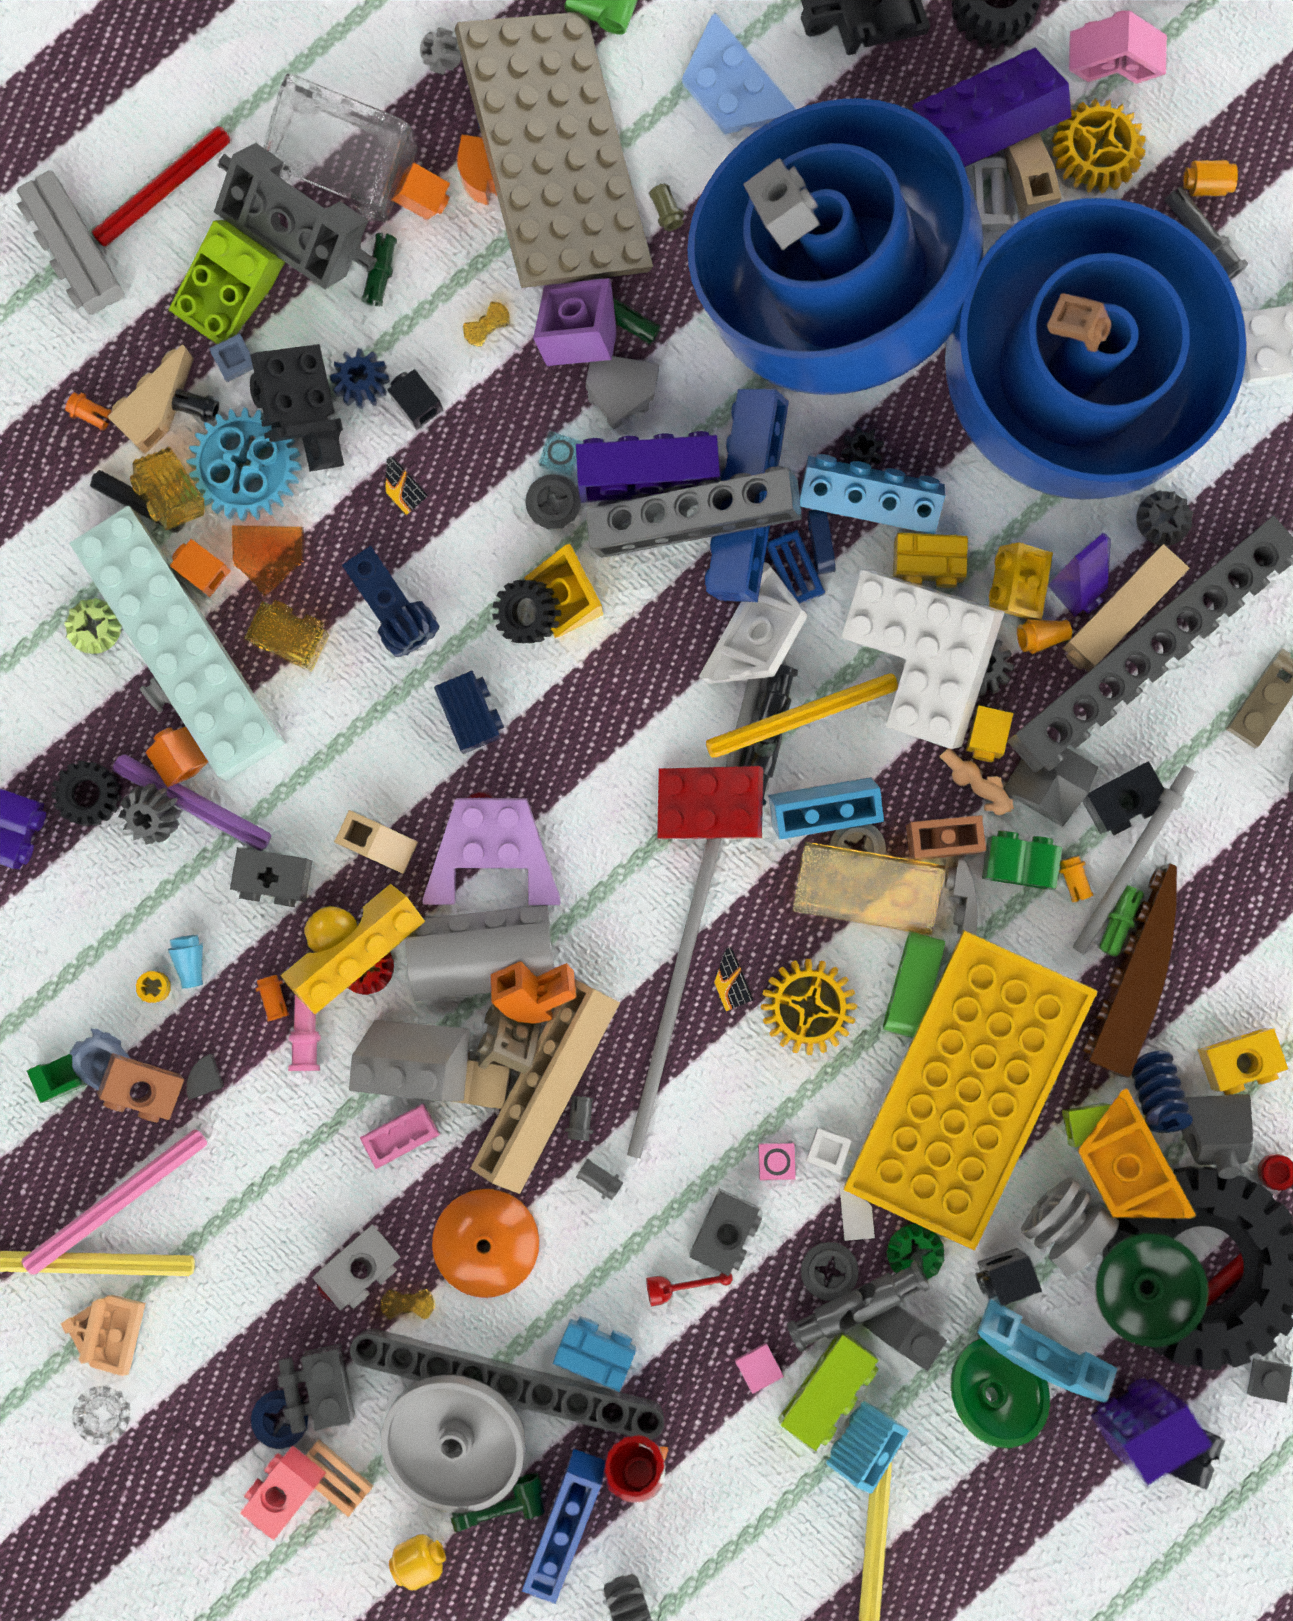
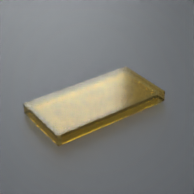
M805 842L792 911L932 935L946 868L945 865Z

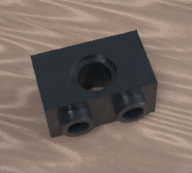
M1148 761L1089 792L1082 802L1099 833L1111 831L1114 836L1130 828L1132 824L1129 820L1139 814L1144 819L1152 816L1161 803L1158 799L1163 793L1164 787ZM1121 792H1126L1132 796L1134 803L1131 810L1121 807L1119 803Z
M1018 1248L977 1262L980 1272L975 1273V1277L982 1294H986L988 1299L992 1298L1000 1306L1042 1292L1030 1256Z

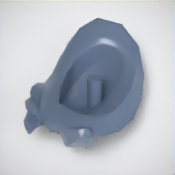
M91 1028L92 1037L86 1038L84 1041H76L69 1052L72 1055V1068L76 1075L86 1084L98 1090L111 1054L115 1053L127 1058L130 1057L121 1047V1040L113 1037L108 1032L104 1033L99 1029Z

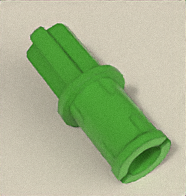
M1126 886L1116 903L1113 913H1110L1108 916L1110 920L1099 945V949L1108 955H1119L1129 928L1135 926L1133 919L1141 899L1144 897V893L1141 890L1136 892L1137 888L1132 886Z

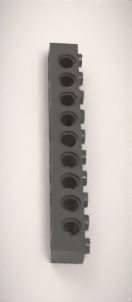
M1272 516L1007 742L1034 773L1044 767L1048 771L1052 770L1065 759L1061 753L1069 745L1076 749L1091 736L1087 731L1096 722L1102 727L1117 714L1114 710L1117 704L1123 700L1127 705L1143 692L1139 686L1149 678L1153 683L1167 672L1169 668L1165 663L1172 657L1179 661L1195 648L1191 643L1192 640L1198 635L1205 639L1220 626L1216 621L1220 616L1225 613L1228 617H1231L1245 605L1242 598L1247 593L1251 592L1255 596L1271 583L1267 576L1274 570L1281 574L1293 564L1292 535L1275 516ZM1253 554H1257L1263 559L1264 566H1260L1255 562ZM1228 575L1234 576L1237 579L1239 588H1235L1229 583ZM1203 596L1211 599L1214 605L1213 610L1208 609L1204 605ZM1177 618H1182L1187 622L1188 632L1179 628ZM1152 639L1162 644L1163 654L1156 652L1152 648ZM1126 661L1136 665L1138 670L1137 676L1130 674L1126 670ZM1100 683H1105L1111 688V698L1105 697L1100 692ZM1074 705H1080L1085 709L1086 720H1081L1075 716L1073 712ZM1048 727H1054L1059 731L1061 736L1060 742H1054L1048 737Z

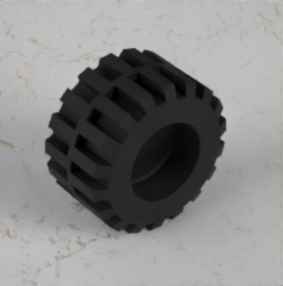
M952 0L953 20H958L956 28L959 32L966 31L965 38L971 42L974 38L978 40L977 46L984 48L985 43L991 44V49H999L1000 43H1004L1007 47L1013 45L1015 38L1020 40L1025 36L1026 30H1029L1033 24L1041 0H1012L1014 5L1007 8H994L983 0Z

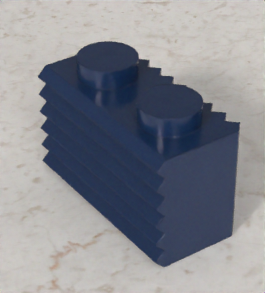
M472 670L434 686L462 754L501 739L498 730L504 728L497 709L495 708L490 711L485 698L491 696L483 676L476 678Z

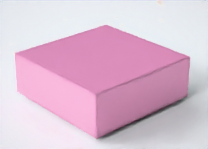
M767 1343L735 1359L752 1394L784 1377Z

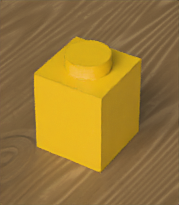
M978 706L974 713L966 751L974 753L973 758L981 761L994 762V758L1000 759L1005 752L1013 713Z

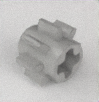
M438 27L437 33L430 31L421 41L420 55L423 59V64L430 65V71L444 75L446 69L453 71L459 65L462 57L457 38L453 36V31Z

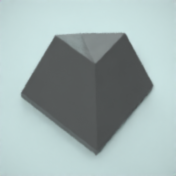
M1068 748L1061 752L1065 759L1050 771L1044 767L1034 773L1021 758L1003 789L1011 797L1063 827L1089 793L1098 766Z

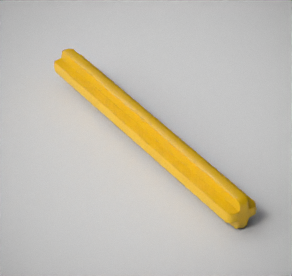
M893 673L882 675L708 739L706 741V748L712 758L722 756L895 692L898 688L897 679Z

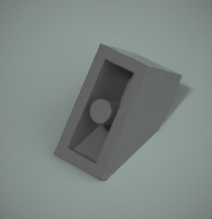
M899 1305L862 1323L865 1328L927 1372L947 1342L940 1332Z

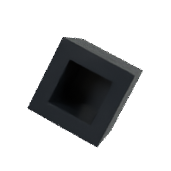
M415 368L409 373L403 372L396 376L390 384L391 387L387 389L391 400L416 431L443 411L440 400Z

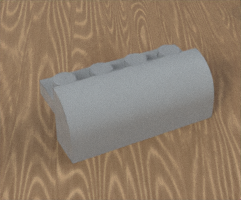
M548 905L423 918L425 922L412 932L408 938H405L407 967L414 1001L491 993L490 975L520 961L536 977L554 969Z

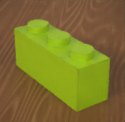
M845 1332L834 1336L778 1417L780 1426L815 1451L821 1444L826 1446L836 1433L837 1427L834 1424L841 1414L847 1416L858 1400V1397L855 1396L856 1392L862 1384L869 1385L877 1374L879 1368L875 1365L879 1360L876 1355Z

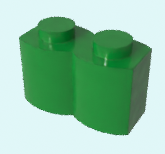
M998 831L997 836L988 837L982 879L1046 890L1057 888L1062 847L1053 845L1054 839L1033 836L1032 842L1018 839L1019 833L1010 831Z

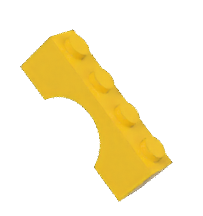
M389 884L363 906V916L359 925L346 939L328 950L318 953H307L280 976L298 999L315 1015L420 927L425 920L408 897Z

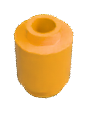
M1194 160L1191 167L1185 169L1184 188L1189 189L1191 196H1225L1236 189L1238 180L1237 165L1229 164L1227 160Z

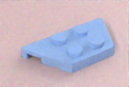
M713 14L682 77V84L724 134L741 131L745 127H761L766 125L768 121L796 110L717 14Z

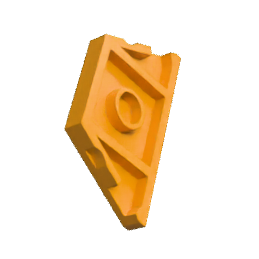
M1127 1088L1123 1089L1077 1151L1112 1218L1190 1219L1196 1216Z

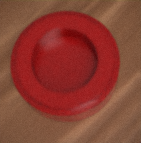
M1269 1154L1260 1161L1257 1173L1264 1186L1281 1191L1293 1185V1161L1290 1158L1280 1154Z

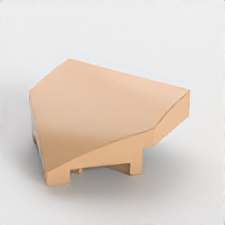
M108 1295L105 1298L93 1301L92 1305L74 1317L62 1322L61 1326L65 1334H70L80 1353L78 1358L80 1363H89L92 1368L120 1376L128 1375L146 1303Z

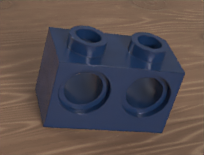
M371 546L342 564V567L380 623L387 619L391 613L397 611L399 607L402 608L410 603Z

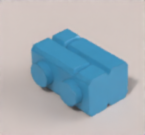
M579 1316L578 1321L570 1318L552 1364L620 1392L636 1353V1346L631 1344L632 1338L615 1330L612 1331L611 1335L597 1330L599 1324L586 1317Z

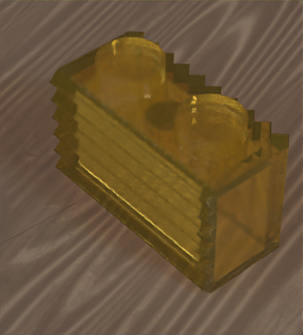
M167 446L165 450L155 451L153 454H148L146 457L142 456L140 459L133 461V475L130 476V482L135 493L138 496L143 494L147 500V509L153 521L157 522L160 520L164 529L169 530L204 515V498L171 447Z
M274 600L272 605L262 601L244 639L253 646L312 672L330 636L326 630L322 629L325 623L305 614L303 619L291 614L293 608L280 601Z

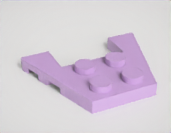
M456 798L425 890L423 904L454 905L456 903L455 868H527L528 905H560L561 897L557 890L549 861H547L528 799Z

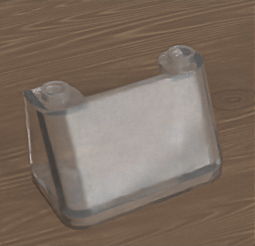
M286 74L281 83L263 144V148L284 162L279 175L281 179L288 181L292 175L350 199L352 205L356 208L355 212L370 222H374L377 219L386 223L395 203L391 199L402 174L413 163L418 152L412 128L402 119L294 74Z

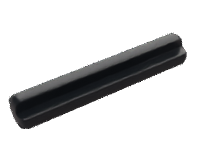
M98 470L93 474L90 482L92 489L126 507L129 505L135 512L174 533H178L183 529L186 522L184 514L102 470Z

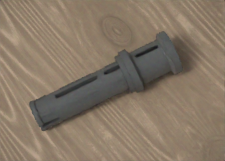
M1183 186L1177 188V193L1174 190L1166 197L1164 202L1169 205L1183 225L1197 236L1216 256L1231 281L1249 263L1245 259L1241 260L1229 245L1231 240L1228 237L1220 236L1185 192Z

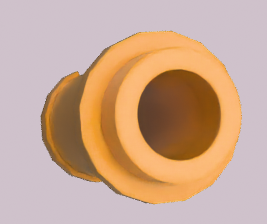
M1079 855L1060 861L1061 868L1059 873H1063L1072 903L1078 902L1079 899L1084 900L1094 896L1083 868L1086 863L1081 861Z

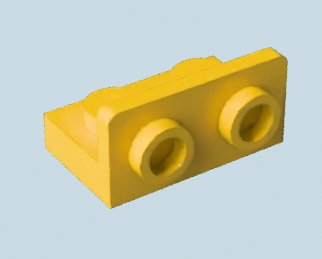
M1021 542L1000 546L994 560L995 572L993 584L989 591V607L1024 619L1042 620L1053 552Z

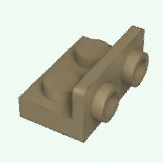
M492 1004L484 1019V1023L488 1024L487 1030L481 1037L477 1052L481 1053L478 1066L486 1069L492 1061H496L526 1074L532 1067L541 1023H522L512 1020Z

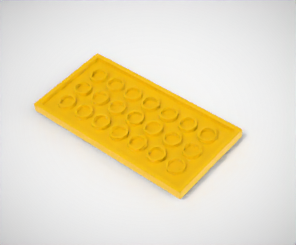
M963 929L843 1186L844 1191L975 1251L1098 991Z

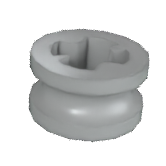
M153 677L150 679V685L140 687V691L158 712L163 711V705L165 703L171 704V702Z

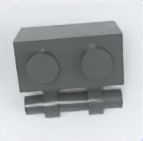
M341 1343L305 1351L301 1357L302 1369H294L292 1357L278 1360L280 1374L277 1375L279 1387H283L287 1407L283 1409L285 1419L290 1421L292 1433L306 1430L304 1416L312 1414L315 1431L352 1422L355 1413ZM306 1381L309 1401L301 1402L297 1383Z

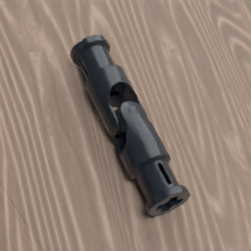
M781 664L775 676L768 677L766 689L761 692L757 707L759 721L789 710L791 704L789 694L793 677L798 676L797 669ZM779 678H781L780 688H779V691H778V690H777L778 682H779ZM782 733L760 741L763 745L775 744L774 752L769 757H762L757 754L754 744L749 745L747 748L743 766L763 767V807L767 803L764 795L769 778H773Z

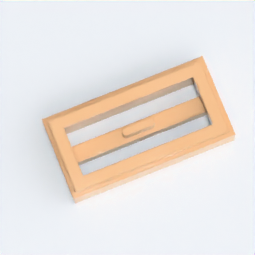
M318 1439L305 1456L326 1472L324 1477L352 1501L349 1503L322 1479L315 1489L349 1517L370 1492L373 1485ZM317 1452L355 1483L361 1489L360 1492L354 1491L315 1457V1454Z

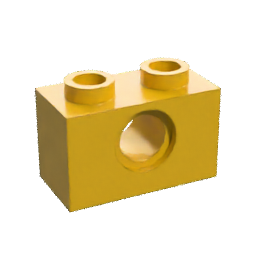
M1262 1028L1197 1049L1211 1090L1223 1091L1224 1095H1232L1244 1091V1084L1257 1080L1258 1085L1278 1080L1279 1072L1289 1070L1274 1028ZM1245 1053L1250 1059V1067L1242 1073L1237 1067V1059L1241 1054Z

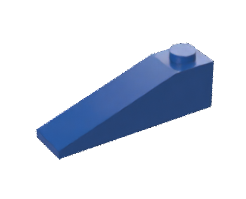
M573 1449L522 1592L556 1604L601 1488L606 1460Z

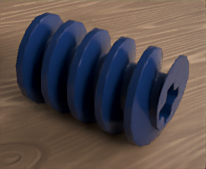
M1163 1050L1153 1051L1139 1057L1131 1076L1134 1079L1135 1090L1138 1091V1100L1142 1104L1141 1109L1148 1128L1157 1133H1172L1189 1127L1193 1119L1192 1115L1187 1113L1189 1105L1183 1100L1185 1098L1184 1090L1179 1088L1181 1080L1176 1076L1177 1067L1172 1063L1174 1060L1173 1055Z

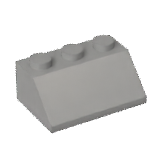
M374 1020L352 1054L349 1091L434 1101H464L470 1029Z

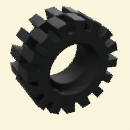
M515 580L513 583H507L503 586L506 591H499L496 596L501 600L500 602L494 601L492 607L499 608L498 613L492 614L493 620H500V623L495 626L498 631H505L502 636L506 639H512L511 642L514 643L542 642L545 640L544 637H550L554 633L551 628H557L559 622L554 620L555 616H561V610H555V605L560 604L558 598H552V595L555 593L552 588H545L547 584L533 580ZM525 598L531 599L536 606V618L533 623L527 626L522 624L517 616L518 604Z
M78 761V764L71 763L67 765L68 770H61L58 773L60 779L59 781L54 780L52 786L56 787V792H51V796L53 799H56L57 803L53 805L56 810L61 812L60 815L63 818L83 826H97L101 824V821L111 819L110 814L112 812L116 813L119 809L116 803L117 801L121 802L122 795L118 794V790H122L121 785L116 782L115 779L117 777L114 773L108 771L109 769L91 761L90 763ZM91 780L99 788V798L92 806L81 807L75 800V789L81 782Z

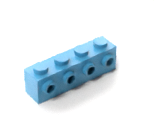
M818 454L816 457L808 456L799 493L800 506L935 534L946 496L945 484L940 483L938 479L931 476L914 478L905 476L904 472L897 469L888 468L885 471L871 469L870 465L863 462L853 461L847 464L837 462V459L830 455Z

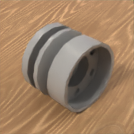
M1072 1177L1063 1180L1039 1199L1024 1221L1020 1231L1028 1239L1036 1237L1034 1245L1040 1250L1054 1243L1048 1258L1068 1276L1076 1274L1086 1267L1105 1248L1119 1225V1220L1112 1218L1110 1212L1099 1203L1085 1210L1091 1194L1084 1189L1079 1191L1080 1184Z

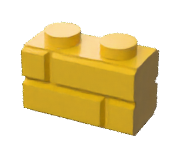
M897 533L894 539L893 577L918 585H922V581L936 582V587L939 588L957 587V583H962L967 575L968 536Z

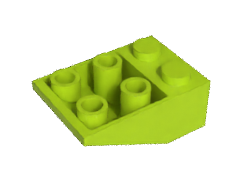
M213 220L169 311L214 343L219 344L239 332L272 288L285 262L226 220Z

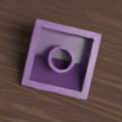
M610 279L544 285L533 339L546 366L612 360L617 332Z

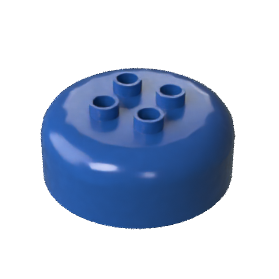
M862 98L837 99L807 105L770 121L753 132L728 154L707 182L693 213L688 236V266L697 297L724 343L744 365L765 380L796 392L816 395L848 394L885 384L904 375L929 358L947 341L955 331L963 302L973 283L977 266L983 259L984 237L982 221L966 169L952 143L936 126L917 113L896 104ZM779 158L788 170L795 167L806 186L801 190L807 188L818 207L812 211L820 223L785 249L780 247L765 227L743 185ZM978 281V283H977V285H976V288H975V291H974V294H973L971 303H972V301H973V299H974V296H975V293H976V290H977L979 281Z
M1083 198L1065 201L1041 209L1016 223L991 246L978 264L973 283L963 302L955 331L946 341L945 369L949 395L955 413L973 444L987 460L1013 480L1036 491L1068 499H1103L1125 495L1149 486L1171 473L1204 446L1228 416L1237 398L1246 363L1247 342L1243 313L1235 288L1216 256L1197 236L1174 219L1149 207L1118 199ZM978 281H979V284H978V287H977V290H976L974 299H973V301H972V303H971V300H972V297H973V294H974L976 285H977V283H978ZM1061 293L1103 303L1111 321V326L1107 338L1100 342L1096 352L1088 351L1084 341L1049 332L1047 324Z

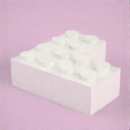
M861 570L841 638L906 659L886 727L950 749L962 747L1004 611L876 571Z

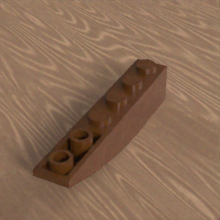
M1171 863L1162 865L1160 869L1156 868L1149 880L1148 888L1152 889L1147 902H1141L1136 912L1135 920L1138 921L1134 934L1130 933L1124 941L1121 952L1125 956L1120 967L1116 966L1111 973L1108 985L1112 987L1107 1000L1102 999L1095 1013V1018L1098 1019L1094 1032H1088L1081 1051L1085 1052L1083 1061L1125 1078H1130L1157 1012L1167 978L1174 940L1177 907V866Z

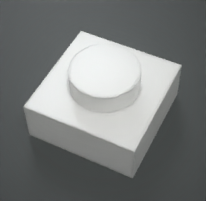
M817 1127L806 1162L840 1174L852 1140Z

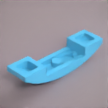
M992 1299L988 1301L977 1333L991 1347L1018 1366L1056 1386L1097 1401H1108L1118 1368L1087 1351L1079 1355L1022 1324L1023 1316L1005 1306H1000Z

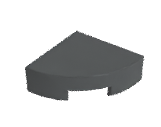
M213 1054L203 1057L192 1068L186 1086L188 1100L224 1087Z

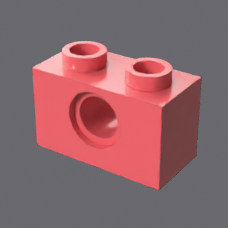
M293 1445L284 1457L277 1453L264 1469L269 1476L264 1482L259 1479L254 1482L244 1495L249 1502L240 1512L241 1515L273 1541L326 1474L323 1469ZM276 1487L282 1489L285 1494L279 1492Z

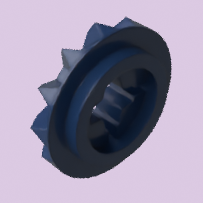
M278 1389L263 1395L256 1402L251 1414V1426L256 1438L262 1444L273 1449H285L298 1443L308 1429L309 1415L304 1416L305 1431L292 1433L290 1424L284 1423L276 1433V1419L271 1417L270 1414H277L284 1405L287 1406L284 1390Z

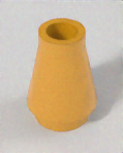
M1027 619L1024 624H1019L1017 627V641L1020 649L1023 652L1029 651L1032 654L1072 638V628L1068 620Z

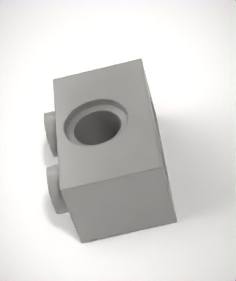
M780 158L743 184L765 227L782 249H785L820 224L812 211L818 207L807 188L801 190L806 186L795 167L788 170Z
M372 1224L312 1278L339 1310H342L348 1304L354 1309L370 1295L366 1288L372 1282L377 1280L381 1285L397 1271L393 1264L400 1256ZM359 1261L366 1266L367 1276L365 1279H357L352 1275L350 1270L352 1262Z

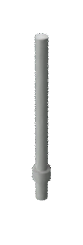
M1183 765L1171 787L1164 789L1158 799L1161 801L1160 805L1074 943L1073 948L1085 955L1172 811L1179 809L1185 799L1182 795L1196 774V771Z

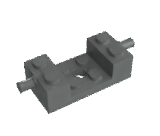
M257 143L234 153L232 158L226 154L221 156L218 161L220 163L217 166L227 173L214 209V213L325 290L347 276L353 261L367 269L368 272L373 269L377 259L361 249V238L368 223V220L341 201L327 209L314 202L279 177L284 162ZM278 212L287 218L288 229L280 224Z

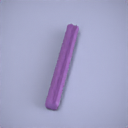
M125 754L116 759L113 771L139 786L145 787L147 784L155 783L158 790L167 788L157 771ZM179 783L167 788V796L170 799L178 798L176 804H174L177 807L258 851H263L268 846L271 834Z

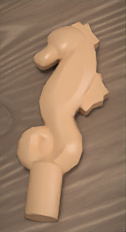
M950 748L939 756L953 770L952 778L957 785L965 786L970 783L976 795L993 802L984 805L985 811H993L995 815H1003L1014 809L1013 799H1010L1003 789L1001 777L987 776L986 780L983 779L979 767L974 762L963 761Z

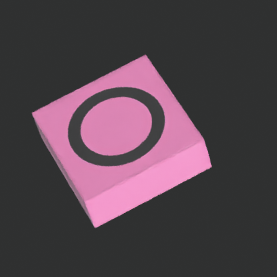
M794 1143L758 1144L759 1180H796Z

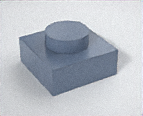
M240 333L209 348L226 382L253 370L251 354Z

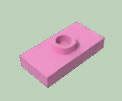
M423 1103L361 1136L360 1140L375 1169H378L439 1136L440 1133Z

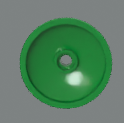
M983 1338L968 1344L957 1356L951 1373V1396L956 1412L965 1427L979 1440L998 1448L1018 1447L1033 1440L1043 1429L1049 1415L1050 1391L1048 1381L1010 1361L991 1347ZM986 1391L990 1394L991 1401L987 1399Z

